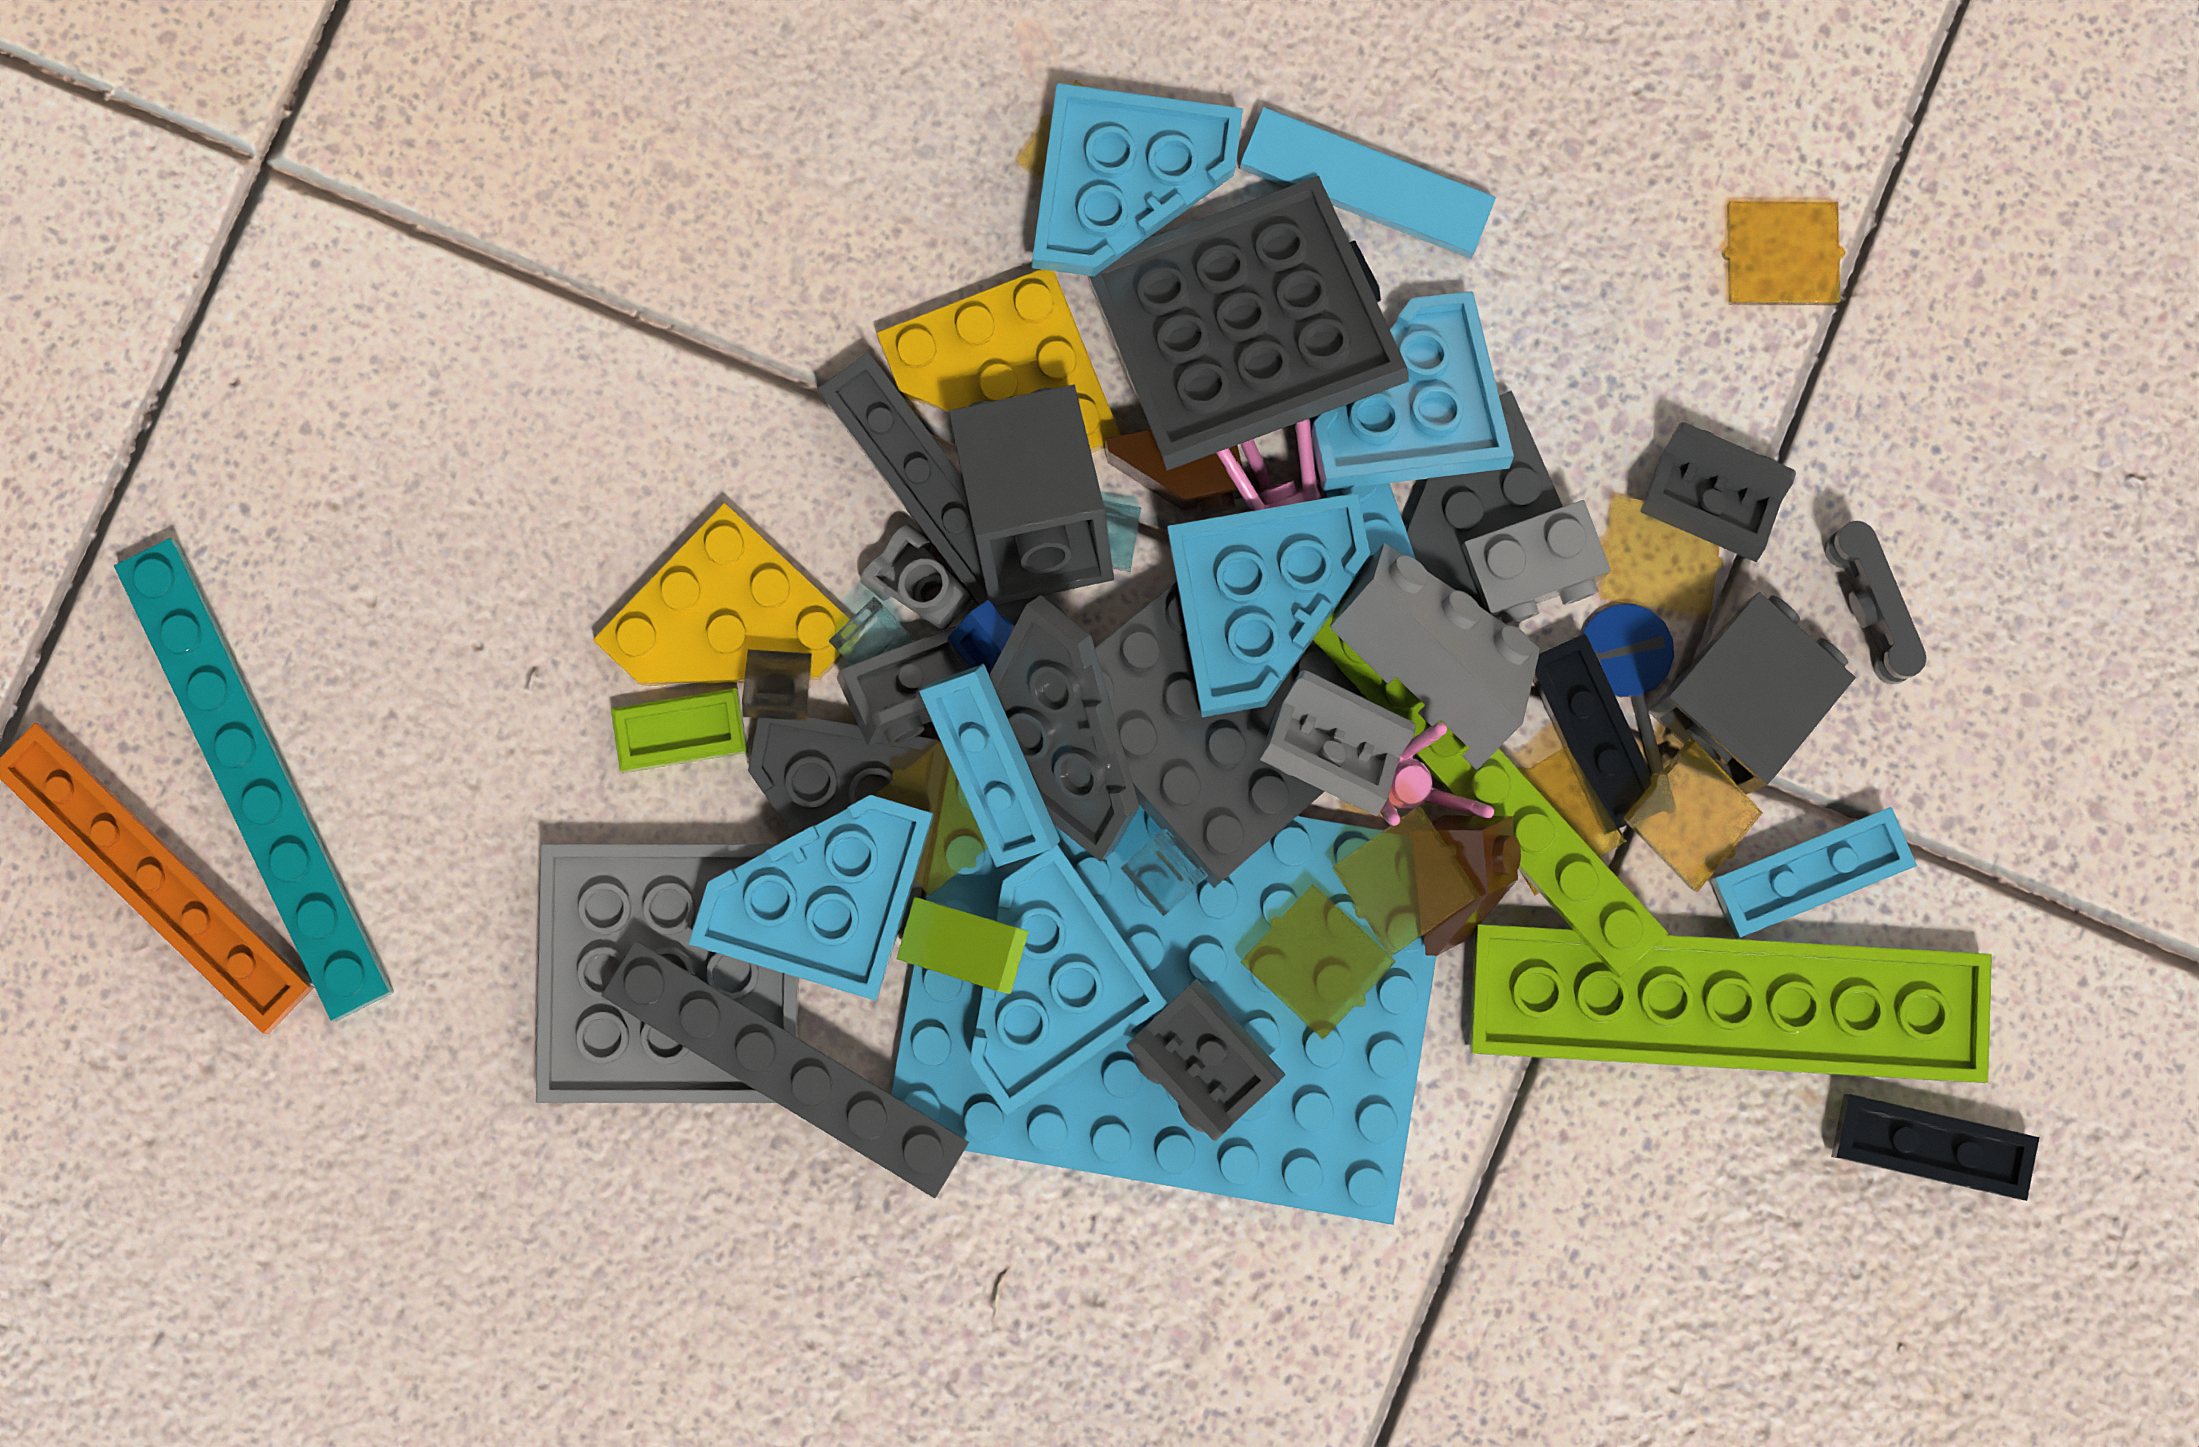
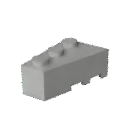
M1384 543L1369 559L1367 565L1337 605L1330 628L1387 684L1397 677L1425 705L1418 714L1431 726H1434L1441 720L1469 747L1462 757L1478 770L1523 724L1540 647L1531 642L1529 637L1520 629L1506 625L1479 607L1477 602L1468 594L1454 590L1427 572L1419 561L1411 556L1402 555Z

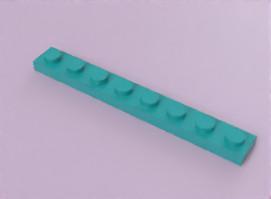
M169 538L113 565L330 1021L337 1022L393 994L394 991L178 541Z

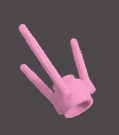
M1309 419L1296 423L1303 490H1297L1294 480L1274 486L1254 439L1241 443V446L1261 489V492L1258 494L1229 448L1217 452L1227 473L1251 511L1321 499L1316 484Z
M1437 723L1412 738L1399 757L1388 800L1380 810V813L1390 825L1396 826L1400 822V816L1395 808L1413 809L1421 806L1424 802L1484 818H1491L1494 815V808L1489 805L1433 788L1430 771L1423 763L1413 759L1414 754L1437 741L1447 732V727L1444 723Z

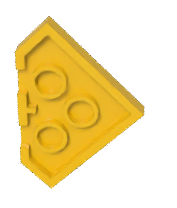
M1042 269L877 332L879 343L899 393L903 397L919 404H927L949 414V410L968 407L979 401H997L1030 394L1042 388L1055 389L1075 384L1091 454L1104 449L1107 438L1121 436L1055 271Z
M723 503L603 628L593 641L641 686H663L675 683L722 684L751 683L763 680H821L864 633L727 504Z

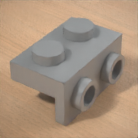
M1585 500L1471 539L1462 545L1484 605L1482 609L1496 618L1500 617L1502 622L1508 626L1539 614L1537 603L1560 596L1563 605H1567L1598 593L1599 590L1596 582L1603 580L1611 572Z
M1302 670L1275 710L1260 760L1280 769L1288 775L1294 776L1338 797L1343 802L1352 804L1377 816L1388 800L1399 757L1412 740L1416 725L1309 671Z

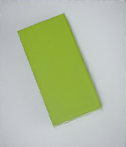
M737 688L611 709L619 768L622 773L748 753L740 696Z
M914 897L896 959L995 991L1011 994L1029 931Z

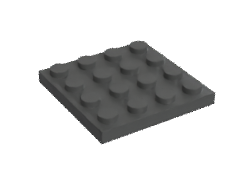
M1319 176L1150 237L1096 276H1087L1166 471L1409 382L1408 370Z
M1177 581L1095 648L1138 803L1213 888L1217 887L1325 792L1260 760L1275 710L1299 672L1302 670L1309 671L1364 698L1337 668L1332 659L1312 640L1265 707L1201 717Z

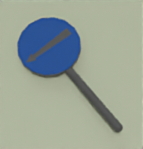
M1635 604L1614 605L1598 612L1586 625L1583 634H1587L1614 695L1619 698L1632 697L1651 773L1667 806L1662 811L1669 813L1673 810V803L1644 694L1656 689L1668 676L1674 660L1673 638L1666 623L1652 610Z

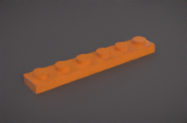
M34 723L0 757V780L261 1033L270 1034L314 988L43 725Z

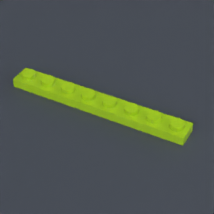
M1334 610L1313 641L1332 659L1337 668L1366 700L1413 722L1416 725L1413 738L1429 727H1432L1418 714L1425 705L1397 677L1387 684L1330 628ZM1447 727V732L1443 736L1414 754V756L1427 767L1432 776L1448 793L1493 807V816H1512L1514 836L1518 839L1521 848V862L1518 870L1617 978H1620L1658 944L1668 932L1500 749L1476 770L1462 757L1469 747Z

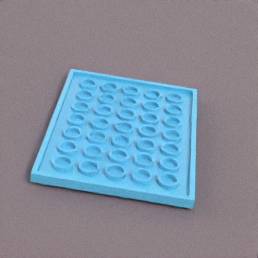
M950 763L926 900L996 921L1003 880L1042 853L996 867ZM1140 805L1114 852L1101 862L1054 825L1060 838L1057 845L1167 1004L1169 1005L1192 982L1198 979L1286 1074L1278 1084L1243 1114L1217 1141L1212 1140L1205 1132L1197 1131L1185 1121L1179 1111L1178 1102L1161 1084L1151 1082L1139 1071L1134 1061V1055L1126 1046L1135 1035L1168 1005L1006 1116L969 1063L983 986L914 965L891 1095L969 1141L965 1151L1394 1225L1437 957L1426 956L1414 836L1297 816L1217 887L1213 888Z

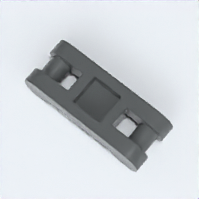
M1849 522L1829 537L1825 545V554L1831 564L1845 569L1854 590L1849 593L1853 614L1863 628L1869 626L1879 653L1875 657L1873 664L1875 674L1884 683L1891 685L1899 684L1922 671L1926 664V652L1875 531L1865 522Z

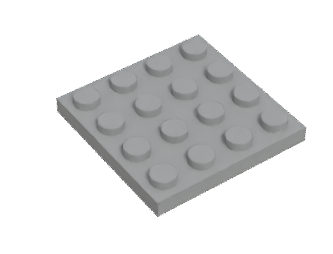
M541 844L536 1103H776L601 997L636 940L798 1038V977L689 945L707 883L731 869L734 870L762 855L766 850L778 844Z

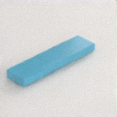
M1263 107L1240 164V170L1284 187L1319 176L1333 206L1469 259H1472L1496 199L1495 196L1266 107Z

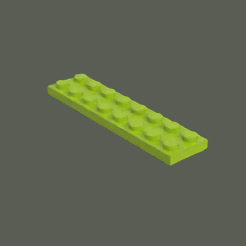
M1477 924L1474 935L1469 1054L1988 1083L1992 954L1666 935L1620 978H1617L1574 930Z

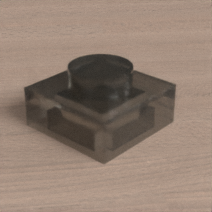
M748 649L742 697L743 717L807 721L812 675V653Z

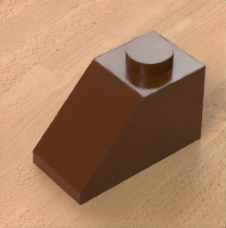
M1150 429L1107 438L1105 441V453L1108 464L1182 511L1197 508L1200 516L1218 514L1235 508L1234 499L1243 498L1217 453L1166 471ZM1238 445L1230 447V452L1243 469Z
M1443 815L1413 829L1426 956H1438L1468 940L1474 933L1477 924H1481L1518 880L1521 848L1518 839L1514 836L1512 816L1484 818L1481 816Z

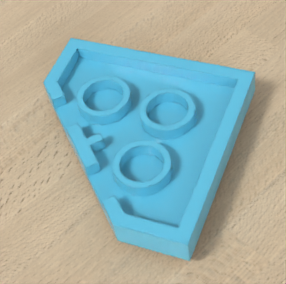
M1057 83L1032 268L1096 276L1232 178L1236 168L1243 108Z
M1473 291L1412 298L1398 315L1396 323L1390 329L1407 366L1409 382L1320 414L1314 422L1311 431L1312 444L1323 491L1509 469L1514 454Z
M1358 493L1167 526L1201 717L1265 707L1370 559V550Z
M869 795L850 805L846 810L816 826L807 828L734 870L731 869L710 880L705 889L689 945L877 1001L934 814L873 795Z
M1058 845L1052 850L1043 852L1004 879L1001 888L996 921L1028 930L1029 933L1011 994L983 987L969 1063L1006 1116L1168 1005Z

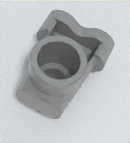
M906 524L893 535L885 551L866 567L860 582L882 601L893 597L939 629L944 630L967 605L971 594L929 553L931 542L911 525ZM942 586L940 593L933 600L926 602L927 592L932 587Z

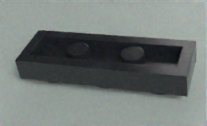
M1587 634L1580 635L1540 653L1533 681L1604 834L1611 833L1666 808L1667 806Z
M1844 1094L1831 1157L2027 1201L2040 1137L1857 1095Z

